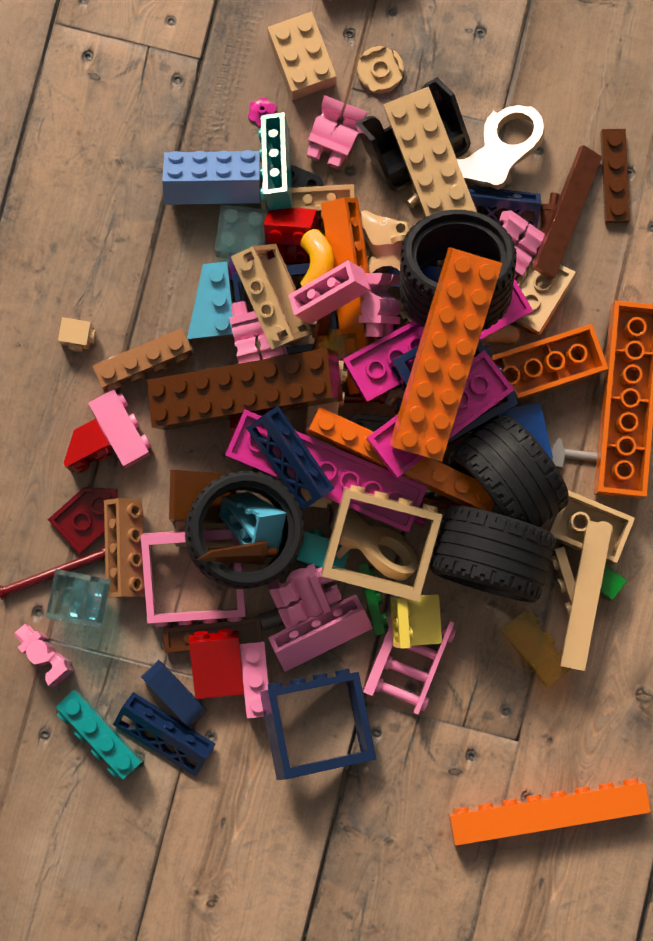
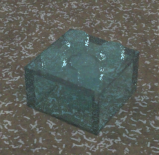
M221 204L215 243L216 257L229 259L231 256L252 246L265 245L263 224L268 210Z
M56 569L46 617L101 628L111 580Z

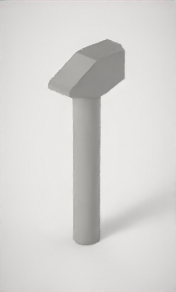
M561 438L556 440L551 449L552 461L558 468L564 467L565 458L591 462L597 461L596 452L564 449Z

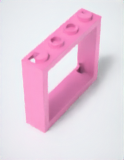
M228 527L203 529L205 541L232 539L233 546L241 545ZM185 530L143 533L141 535L147 624L154 623V627H164L169 625L168 622L178 621V625L193 624V620H202L204 624L216 623L217 619L227 618V622H237L242 620L241 617H246L245 589H236V609L155 614L150 545L186 542ZM234 563L235 571L244 572L243 563Z

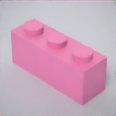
M348 260L289 294V299L294 316L312 324L370 291L364 269Z
M113 389L88 403L125 469L151 455L148 449L152 446L145 434L143 436L139 435L136 428L140 427L134 414L128 415L125 409L128 403L122 393L117 395Z
M265 642L240 644L247 718L264 717L259 691L268 690L267 685L269 684Z

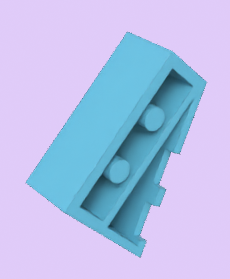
M227 262L203 264L187 340L233 335L229 319L233 315Z
M250 492L222 495L219 517L241 545L267 541V547H276L279 550L286 517L284 511Z

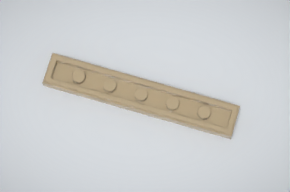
M587 521L560 666L585 671L613 525Z

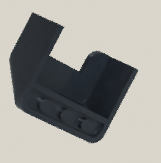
M436 77L424 84L421 89L429 86L454 154L458 158L468 151L471 143L455 94ZM375 116L365 117L355 123L365 150L386 185L393 191H400L411 185V178L391 126L383 129L380 120Z

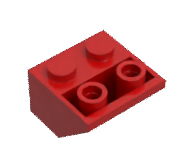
M285 208L268 210L263 224L266 245L276 244L284 263H310L308 253L301 246V239L309 230H318L317 209ZM273 250L267 252L269 260L275 257Z
M96 418L73 431L63 462L71 473L76 471L78 474L90 468V463L96 460L102 462L111 457L110 453L114 451Z

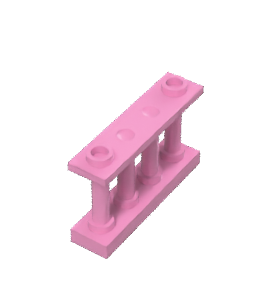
M391 620L363 693L373 696L374 692L379 693L381 691L415 705L413 709L415 714H419L420 710L424 712L429 701L426 694L446 643H452L455 636L454 622L449 621L446 628L441 626L442 643L439 644L437 651L424 645L405 648L433 659L429 672L425 673L393 660V656L389 655L393 646ZM390 668L424 682L419 696L383 682L384 679L380 678L383 669L388 670Z

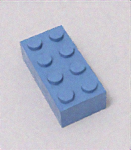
M259 151L164 152L162 178L164 205L260 203Z

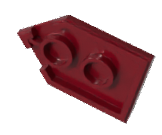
M83 487L47 520L72 548L81 555L105 534L104 500L118 498V489Z

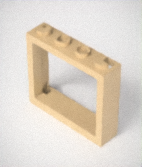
M276 244L252 246L231 256L271 349L294 343L313 334L312 324L294 316L289 294L296 291V288ZM273 250L275 257L269 260L267 252ZM305 324L307 331L301 332L299 327ZM286 330L288 335L281 337L280 332Z
M351 485L350 488L344 487L321 571L322 577L419 602L443 515L437 511L438 507L429 504H423V507L413 505L414 501L402 497H399L398 501L389 499V494L375 491L373 495L366 493L365 488L361 486ZM351 499L432 520L414 587L333 566Z

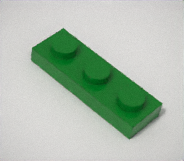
M368 562L357 565L359 573L376 577L373 566L369 567ZM363 587L375 636L385 634V629L389 627L386 615L380 613L378 606L383 604L380 592Z

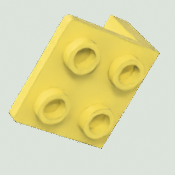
M420 595L419 602L402 597L390 598L393 647L403 649L415 645L442 643L439 595Z

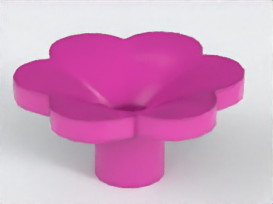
M264 97L258 101H252L249 105L250 112L248 113V118L261 127V115L274 114L277 110L276 105L269 103L268 99Z

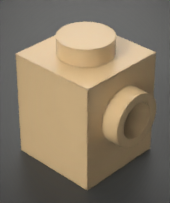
M62 317L58 342L63 346H68V350L82 352L83 349L89 350L90 343L94 344L96 338V330L93 329L92 323Z

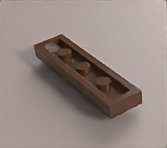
M602 129L601 154L605 224L629 223L626 129Z
M260 618L245 619L237 622H218L163 628L165 653L190 651L189 635H194L198 631L218 633L221 629L231 628L233 631L238 630L240 644L263 642Z

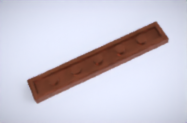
M585 145L580 146L532 266V269L550 280L556 277L602 159L601 155Z

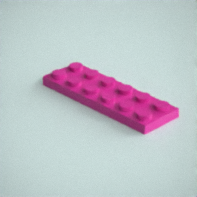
M485 350L473 358L449 439L514 391V388ZM398 415L366 438L395 479L425 458V456L391 446L390 440Z

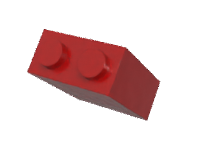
M231 628L219 630L218 633L198 631L194 635H189L195 699L244 694L238 630L233 631Z

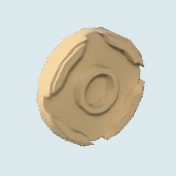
M384 46L368 49L362 54L358 62V79L363 87L370 92L379 94L390 92L399 85L403 77L404 66L401 57L396 51Z

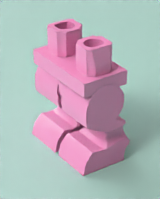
M324 95L321 115L316 118L308 138L307 157L319 161L323 151L329 153L331 156L328 165L339 170L344 161H348L350 153L359 137L355 123L367 117V112L348 104L344 110L343 102ZM343 114V123L337 128V123Z
M512 210L502 211L500 221L504 223L502 227L511 235L517 252L514 276L516 278V276H523L533 255L537 253V249L541 245L545 234L533 225L528 224L529 222Z
M365 273L370 291L361 295V297H364V300L360 306L362 315H359V323H366L365 337H385L393 332V324H400V317H397L400 311V300L387 292L390 286H398L400 284V275Z
M245 301L232 303L233 317H229L232 325L235 346L238 349L237 359L239 364L288 355L285 346L271 349L255 311L248 313ZM258 340L261 343L260 350H258L256 346Z
M311 564L307 568L292 571L283 584L280 583L279 579L268 583L270 594L278 608L285 628L295 627L298 622L306 621L308 617H315L323 612L324 614L330 612V605L342 600L337 584L326 589L324 588L323 584L334 580L322 577V567L316 569L315 565Z
M26 624L14 633L22 643L18 646L19 650L27 654L28 659L34 665H52V669L46 673L45 678L48 686H58L74 672L71 661L63 657L62 654L55 652L53 645L46 642L49 638L44 633L35 631L30 625L27 626Z

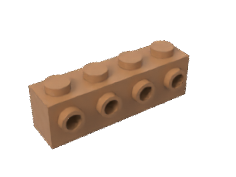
M180 328L95 364L93 368L104 392L113 389L117 391L128 382L135 383L144 379L147 374L164 371L168 365L183 363L189 360L193 353L183 329Z
M116 498L104 500L106 598L145 597L141 535L143 534L142 499Z

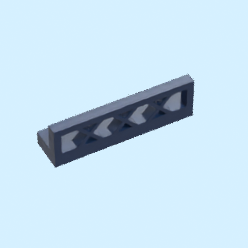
M467 185L474 206H484L488 211L484 215L487 217L492 216L490 218L500 223L501 226L504 223L500 221L495 212L501 208H506L509 211L512 210L517 215L524 211L534 212L533 222H527L537 228L541 208L540 193L497 190Z
M279 406L246 427L285 486L295 496L302 510L335 489ZM261 423L267 430V437L262 436L256 428ZM273 446L280 449L282 452L281 458L275 456ZM287 466L293 468L296 472V479L288 475ZM301 487L306 488L313 498L306 501L301 494Z
M134 692L124 703L113 723L114 726L196 777L216 745ZM125 715L131 719L134 725L124 722L122 720L123 716ZM144 731H150L155 738L146 736ZM169 743L174 746L175 751L168 750L165 744ZM186 757L196 760L198 762L197 766L195 767L187 762Z

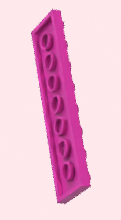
M515 278L508 311L504 313L502 319L498 320V323L481 332L480 340L533 312ZM412 321L342 360L365 403L400 385L389 365L395 358L419 346L424 327ZM415 358L405 363L410 372Z
M244 409L225 456L280 478L246 429V427L262 416ZM261 423L256 428L262 436L267 437V430ZM297 432L335 488L326 494L325 498L340 504L344 487L350 488L351 485L364 487L366 493L373 495L375 491L389 494V499L398 501L399 497L413 500V505L420 507L428 488L427 486L403 476L395 479L392 473L385 468ZM273 446V453L276 457L281 458L282 452L278 447ZM287 466L288 475L296 479V472L293 468ZM355 499L350 500L348 507L409 533L415 519V515Z

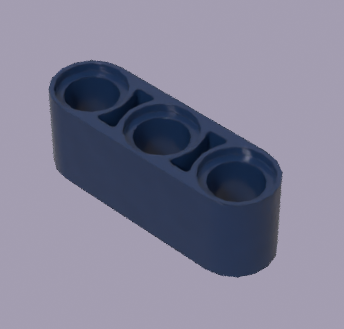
M159 659L141 676L147 685L189 728L207 712V709L198 699H195V696Z

